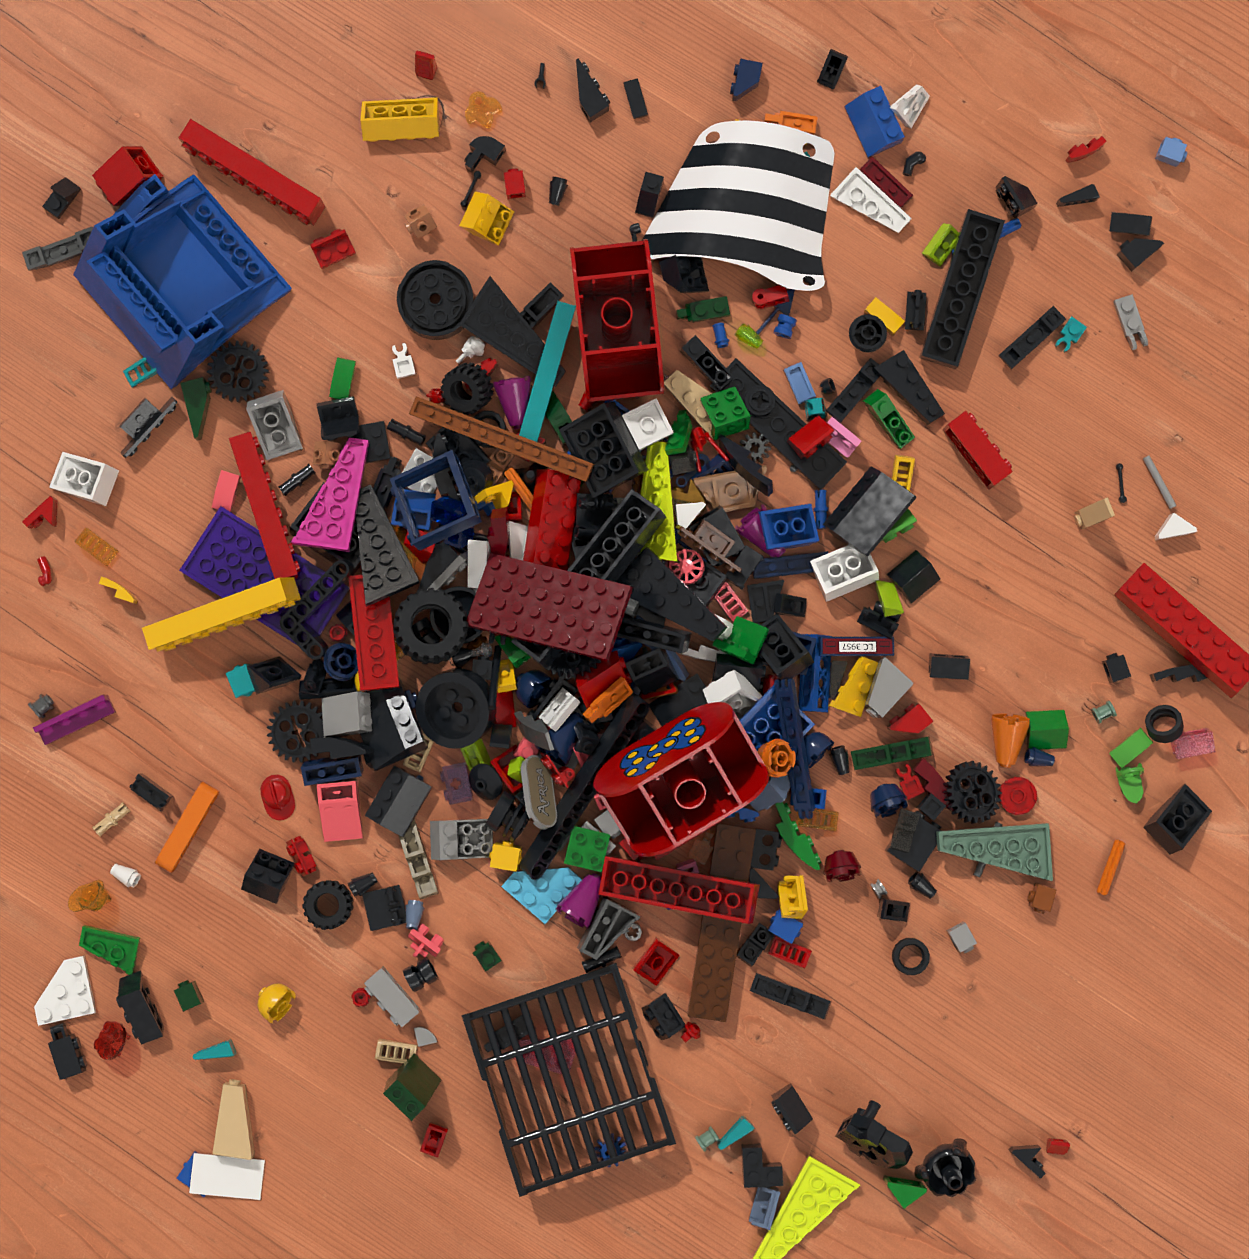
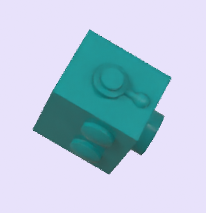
M252 664L237 665L233 670L226 673L235 698L249 697L255 692L247 670V666Z

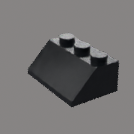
M394 765L365 816L404 837L430 793L432 786Z

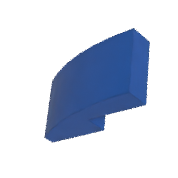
M741 808L726 818L735 817V813L738 812L739 819H744V823L756 821L755 817H759V813L751 809Z

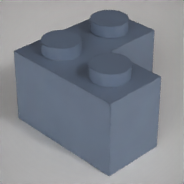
M787 772L786 776L779 778L769 776L765 789L749 804L758 812L763 809H769L777 802H783L791 788L789 773Z

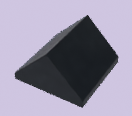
M917 550L887 574L911 604L940 580L932 564Z
M280 656L247 666L256 695L289 685L301 679V674Z

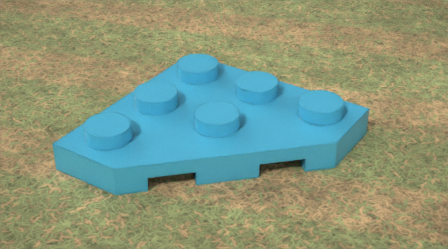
M569 867L546 869L542 877L536 880L531 879L524 871H514L501 887L546 924L556 912L555 908L582 879Z

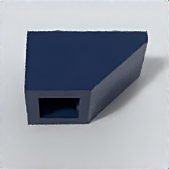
M740 59L739 65L735 64L733 76H737L736 83L731 85L730 94H733L732 101L739 100L758 87L763 63Z

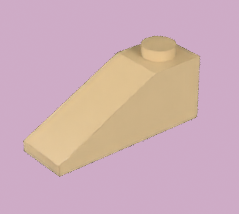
M1107 497L1076 511L1074 519L1078 527L1081 526V529H1085L1115 516Z

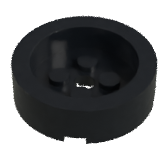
M440 260L425 261L411 268L402 279L397 291V306L405 324L418 336L430 340H443L460 333L464 328L459 323L474 301V293L466 275L457 267ZM433 294H438L441 300L439 303L433 304L430 302V297Z
M453 668L435 675L422 686L416 699V716L421 729L430 740L446 748L458 749L473 744L490 730L495 720L496 708L495 710L488 709L490 686L481 676L467 669ZM455 702L462 704L463 709L461 712H457L455 709Z

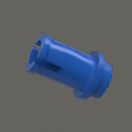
M724 323L712 325L716 339L714 343L717 345V348L727 347L729 339L726 336Z

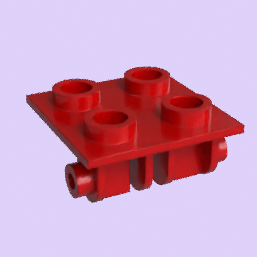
M541 752L542 758L540 760L546 769L548 768L552 771L551 777L553 781L559 784V786L562 785L568 788L567 782L574 778V770L566 766L557 769L548 754Z

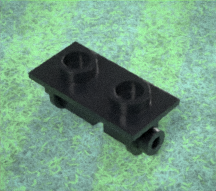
M922 290L907 292L905 329L924 331L927 293H922Z
M863 607L857 620L858 623L889 639L892 638L899 626L896 620L893 621L885 616L882 617L879 613L870 609V607Z
M322 658L313 660L312 664H309L299 692L319 695L327 673Z

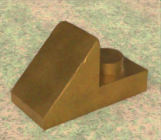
M692 479L688 493H684L683 489L675 487L671 490L672 500L705 503Z

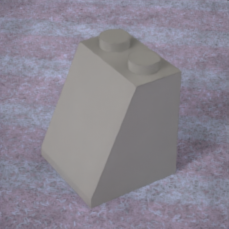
M886 657L878 661L865 703L867 707L865 711L873 718H883L914 684Z

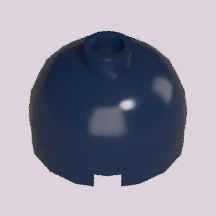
M536 669L521 673L516 679L517 690L515 692L518 700L529 709L538 705L536 702L542 694L546 695L549 691L548 685L552 678Z
M813 732L809 735L807 733L804 735L808 767L811 768L824 757L825 749L829 751L833 747L834 742L826 734Z

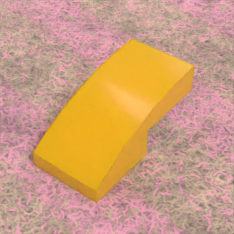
M101 576L99 584L117 589L116 598L137 604L138 600L129 590Z

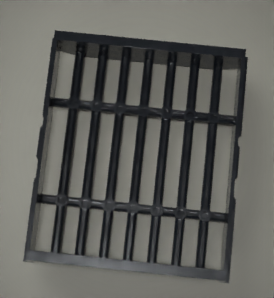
M617 963L461 1015L481 1078L487 1082L501 1126L499 1135L519 1197L664 1146L676 1144L655 1078L650 1076L647 1067L649 1064L642 1043L638 1040L635 1031L638 1026ZM611 973L613 974L625 1012L614 1016L600 978ZM590 980L594 981L605 1015V1019L594 1022L582 983ZM575 986L587 1025L579 1028L575 1027L564 993V989ZM555 992L568 1028L567 1032L558 1035L545 998L546 995ZM534 999H538L550 1035L549 1038L541 1041L538 1040L526 1003ZM516 1005L520 1006L532 1043L523 1047L519 1045L508 1008ZM501 1011L513 1050L501 1053L490 1018V1014ZM481 1017L494 1053V1057L488 1059L484 1058L473 1020ZM627 1019L651 1088L650 1092L641 1095L638 1093L616 1023ZM607 1026L609 1027L632 1097L624 1101H620L597 1031ZM589 1032L613 1102L612 1105L603 1108L579 1039L580 1035ZM568 1039L572 1040L594 1107V1111L586 1114L582 1112L560 1042ZM553 1045L576 1117L564 1120L542 1052V1048ZM533 1051L557 1121L556 1124L547 1127L523 1057L524 1054ZM512 1058H516L539 1129L527 1133L504 1062ZM495 1064L498 1066L520 1136L510 1139L488 1070L489 1066ZM652 1099L655 1101L666 1134V1138L654 1141L642 1105L643 1102ZM631 1106H635L647 1144L635 1147L623 1110ZM613 1112L617 1114L628 1148L627 1151L619 1154L616 1152L605 1119V1115ZM596 1118L598 1119L610 1156L601 1160L597 1158L586 1124L587 1121ZM575 1125H579L591 1162L583 1166H579L567 1129ZM557 1131L561 1133L572 1170L563 1173L560 1172L549 1134ZM540 1137L542 1138L553 1172V1176L545 1179L541 1177L530 1143L531 1140ZM523 1144L535 1181L528 1185L524 1183L513 1146Z

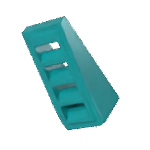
M145 357L123 371L131 387L158 374L157 369L152 368ZM145 363H148L151 369L149 372L144 365ZM139 366L141 367L144 373L143 376H141L139 370L137 369ZM135 370L138 379L134 382L129 375V372Z
M229 1039L194 1053L192 1057L194 1060L232 1057L237 1052L233 1041Z
M741 1116L720 1139L721 1141L717 1142L718 1148L720 1150L726 1148L753 1131L755 1126L746 1117Z

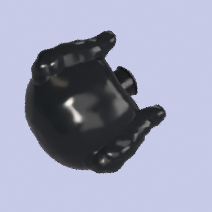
M961 1138L955 1139L951 1144L939 1145L929 1152L923 1164L916 1166L914 1172L915 1177L924 1180L935 1196L946 1194L948 1197H954L957 1194L961 1195L965 1192L967 1186L974 1184L977 1179L974 1174L975 1161L967 1150V1141Z

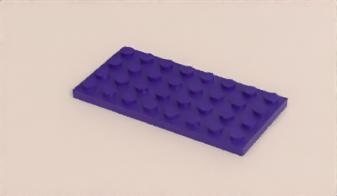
M220 506L179 570L222 598L274 580L259 530ZM295 553L292 554L293 561H298L301 572H298L299 578L295 579L301 598L325 571ZM328 577L327 584L330 587L333 586V580ZM344 583L306 621L319 636L350 590V587ZM315 591L314 598L319 601L320 593ZM302 604L300 609L302 613L306 614L307 607ZM291 607L278 608V612L262 614L261 618L257 619L295 643L280 627V619ZM292 618L288 619V625L290 627L294 626V621ZM302 631L301 638L306 641L308 638L307 634Z

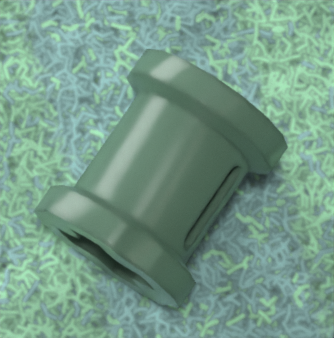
M1107 701L1101 707L1091 709L1098 724L1111 716H1117L1110 701Z
M711 1126L708 1128V1131L695 1137L704 1152L714 1142L721 1141Z

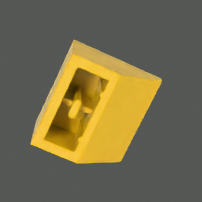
M474 192L459 226L469 233L499 246L514 211L489 194Z

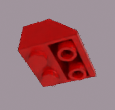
M818 415L792 435L787 442L801 459L803 457L808 459L818 450L817 446L821 445L823 447L831 441L834 429Z

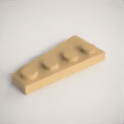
M675 370L664 380V386L703 430L709 432L713 439L711 435L712 423L700 402L702 397L712 393L680 371Z

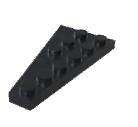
M489 276L459 325L526 369L537 374L545 344L493 278ZM561 364L559 365L554 387L557 386L566 372Z
M368 485L361 488L356 521L365 604L367 607L419 584V579L372 486Z
M646 547L616 581L633 588L630 598L638 601L639 605L715 642L728 628L649 547Z

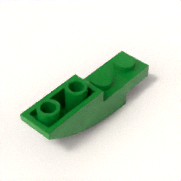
M783 802L775 803L774 805L781 818V822L776 823L775 826L782 839L798 858L815 870H819V864L822 862L818 853L814 854L811 847L814 844L810 835L806 836L805 833L797 835L796 832L799 829L795 820L792 822L790 820L789 814H791V810L788 804Z

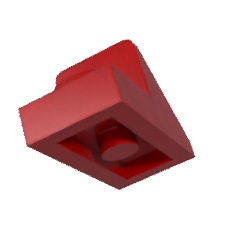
M49 496L22 521L24 525L30 529L33 527L37 528L43 523L42 519L45 518L52 526L56 527L57 499Z
M430 1122L420 1152L438 1158L448 1128Z

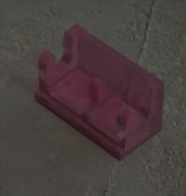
M1208 728L1183 732L1178 739L1171 742L1173 754H1176L1177 759L1216 752L1213 732Z

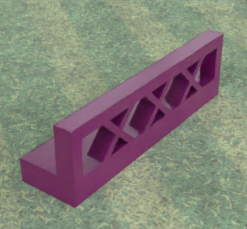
M103 694L33 727L35 733L40 734L44 745H48L114 714L116 711L109 696Z

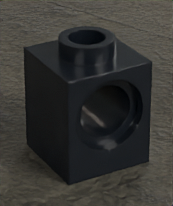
M1117 653L1106 656L1107 660L1102 661L1109 683L1131 677L1124 655L1118 656Z
M928 793L916 808L930 820L934 821L946 805L933 794Z

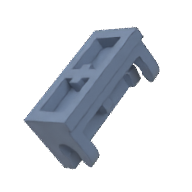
M757 1187L748 1220L752 1225L768 1230L771 1229L780 1196L779 1188Z

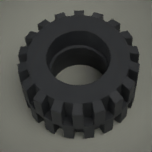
M471 362L457 366L448 372L441 382L443 384L441 386L443 394L441 395L442 398L446 399L445 404H449L451 410H456L464 415L477 412L492 399L491 396L494 391L491 389L494 386L493 383H490L491 376H487V371L485 369L482 370L480 365L475 366ZM462 381L469 385L472 390V396L465 392Z
M326 880L313 885L303 898L304 904H302V909L304 908L305 911L304 916H307V921L314 924V927H319L322 930H331L339 927L352 914L353 897L350 896L351 892L345 888L344 884H340L338 881ZM330 893L337 898L339 909L336 914L325 916L320 913L317 901L321 895Z

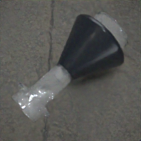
M483 642L481 647L472 650L461 647L459 652L450 658L449 662L452 666L462 668L475 656L484 655L487 658L492 654L491 645Z

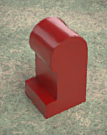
M777 283L776 286L768 289H757L752 295L753 304L757 309H765L789 302L786 287Z

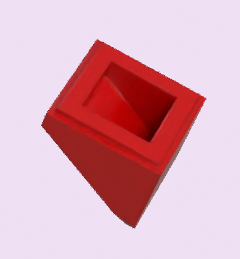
M1047 1139V1153L1065 1155L1070 1148V1143L1067 1140Z

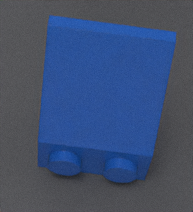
M811 504L759 512L767 550L809 546L819 541Z

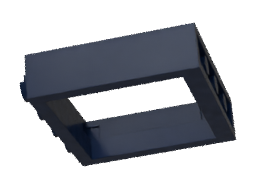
M453 450L390 478L392 484L391 493L396 497L398 501L395 503L397 510L403 516L401 522L409 533L407 539L410 541L411 546H415L419 551L482 522L459 457ZM450 467L467 515L420 537L403 488Z

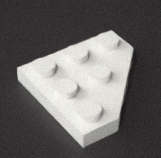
M85 955L64 960L34 1006L38 1026L96 1013Z

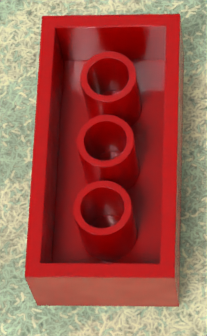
M964 411L942 430L989 490L1013 472L1011 470L1012 465L1006 458L1003 459L999 454L1000 449L995 443L991 444L988 440L987 432L983 428L980 429L978 427L975 416L971 412L968 414L967 411Z

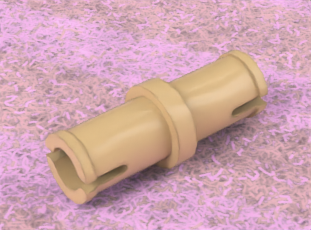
M122 802L111 813H106V817L92 828L101 837L102 834L112 826H116L117 822L131 811Z

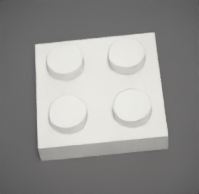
M657 398L622 415L639 450L674 433Z

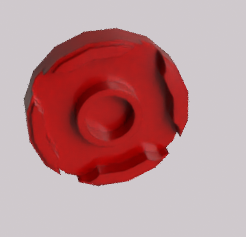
M1012 777L1007 779L999 789L1002 794L998 795V798L1002 800L1000 802L1001 807L1008 813L1023 815L1030 812L1036 804L1037 791L1034 784L1028 779Z

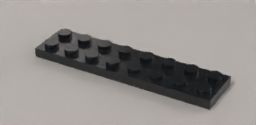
M735 358L726 368L734 378L721 390L713 383L710 387L715 392L736 387L745 404V396L748 390L753 386L764 384ZM760 393L757 399H752L758 403V408H760L762 403L766 402L762 399V393ZM776 395L775 406L768 414L757 416L749 412L750 425L758 433L764 435L763 437L766 440L768 439L769 443L819 490H822L847 463L828 444L823 447L821 445L817 446L818 450L808 459L803 457L801 459L787 440L803 428L806 423Z

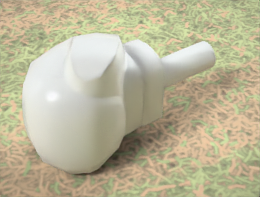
M477 336L468 338L461 349L464 353L456 362L460 364L467 356L470 358L474 355L482 356L485 347L484 342Z

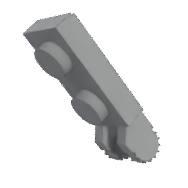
M1133 294L1114 300L1113 303L1130 348L1132 350L1137 349V343L1133 336L1137 333L1142 346H1147V336L1144 332L1145 329Z

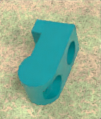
M823 398L806 400L804 405L807 421L813 420L818 415L822 419L826 418Z

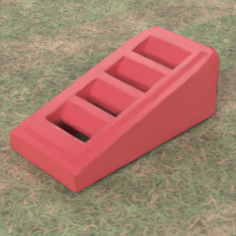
M725 582L718 593L725 588L727 592L721 597L716 594L714 599L731 621L734 622L737 616L742 617L748 610L729 584ZM728 595L732 596L726 603L722 602ZM736 601L737 604L728 610L727 606ZM740 606L742 610L733 616L731 613Z

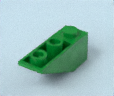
M877 389L863 400L871 414L899 449L915 438L886 393Z

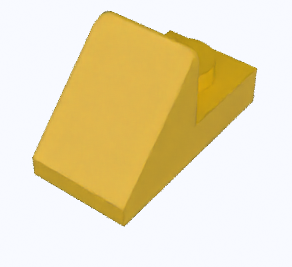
M511 480L486 488L474 496L477 504L485 501L486 504L493 502L496 509L507 507L514 483Z
M510 659L501 660L498 693L517 690L514 665Z

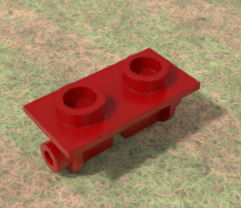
M301 836L294 838L295 842L292 839L286 842V849L291 857L293 856L295 860L294 866L297 873L304 877L308 875L307 870L309 873L316 871L315 867L317 865L311 854L304 857L303 853L309 851L304 838L302 839Z

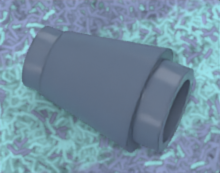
M417 900L408 901L406 905L407 929H418L425 909L423 902Z

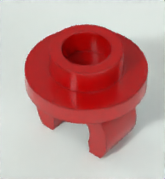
M687 1022L685 1024L686 1031L681 1036L685 1043L692 1037L698 1039L701 1036L699 1026L696 1023Z

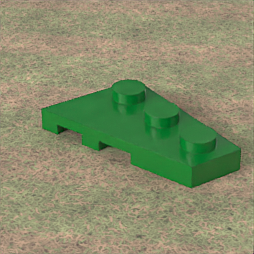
M84 925L81 931L79 946L98 957L104 958L111 965L126 971V974L130 975L134 973L141 938Z

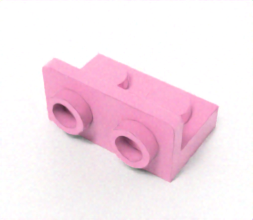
M831 417L827 423L834 429V432L832 434L833 438L828 443L848 458L861 443V440Z

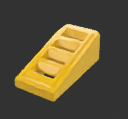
M895 455L892 479L896 481L897 477L906 478V482H896L901 486H906L905 489L910 491L915 458ZM899 462H905L909 464L908 466L899 465ZM898 470H906L908 472L907 474L898 473Z

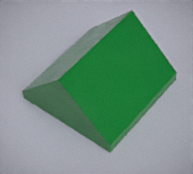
M1064 710L1025 712L1026 717L1030 719L1027 731L1028 748L1032 749L1034 747L1039 750L1067 748L1069 726Z
M886 1175L883 1177V1180L903 1209L927 1192V1188L921 1181Z

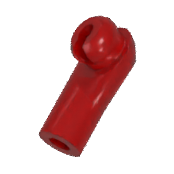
M43 556L37 559L43 575L38 577V582L41 586L49 585L52 581L50 565L47 558Z

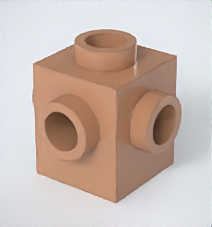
M424 204L404 215L407 220L405 226L409 233L414 232L417 238L427 235L437 227Z
M331 441L315 442L313 464L321 466V469L331 470L339 459L342 443Z

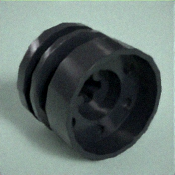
M504 791L485 826L495 832L501 826L505 827L502 836L506 837L510 830L513 833L509 840L514 842L522 834L530 818L526 810L525 812L521 810L523 804L520 803L517 807L513 806L516 797Z

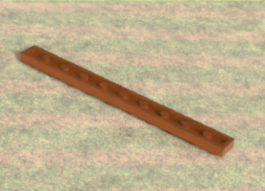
M417 396L409 412L412 416L584 482H588L594 466L593 463Z

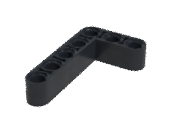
M344 559L335 562L301 597V600H298L295 603L296 605L292 606L280 619L282 630L311 659L316 660L324 657L328 650V645L306 621L353 573L354 565L350 560ZM341 564H344L347 568L345 574L340 571ZM328 577L332 578L333 580L332 587L328 586L327 584ZM315 591L320 593L319 601L314 598ZM302 604L307 607L306 614L302 613L300 609ZM289 618H292L294 621L293 627L288 625ZM302 631L307 634L308 638L306 641L301 638ZM315 645L320 647V655L315 653Z

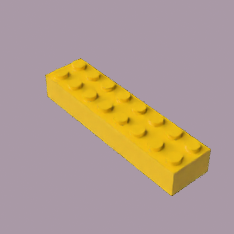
M294 577L277 578L145 626L142 630L149 650L156 649L157 652L170 651L175 649L177 645L192 643L193 639H203L209 637L210 633H219L227 630V627L242 625L246 620L250 619L252 621L261 618L262 614L278 612V608L292 607L296 605L295 601L301 600Z

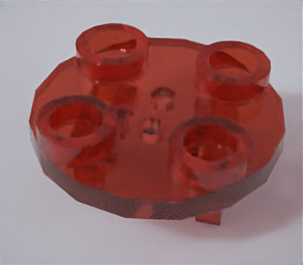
M107 1021L104 1023L99 1037L94 1042V1049L97 1050L100 1058L113 1060L117 1056L120 1057L126 1039L129 1040L131 1036L127 1034L123 1024L116 1021Z

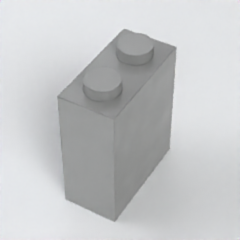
M357 691L321 698L324 737H343L372 731L370 693Z

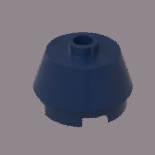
M337 643L326 651L324 667L332 678L339 681H347L355 677V674L358 672L356 650L353 646Z
M882 784L870 794L871 811L874 812L876 818L880 814L882 818L897 814L896 811L900 807L905 809L908 806L907 796L896 784Z

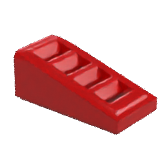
M417 50L415 53L416 76L433 80L437 70L435 56Z
M775 936L768 954L805 969L812 950L795 943L791 944ZM779 942L783 943L779 953H776ZM786 945H789L790 947L787 952V955L784 956L783 953L786 948ZM796 948L797 951L794 956V959H791L790 957L793 952V949ZM801 951H803V958L801 962H799L798 958L800 956Z

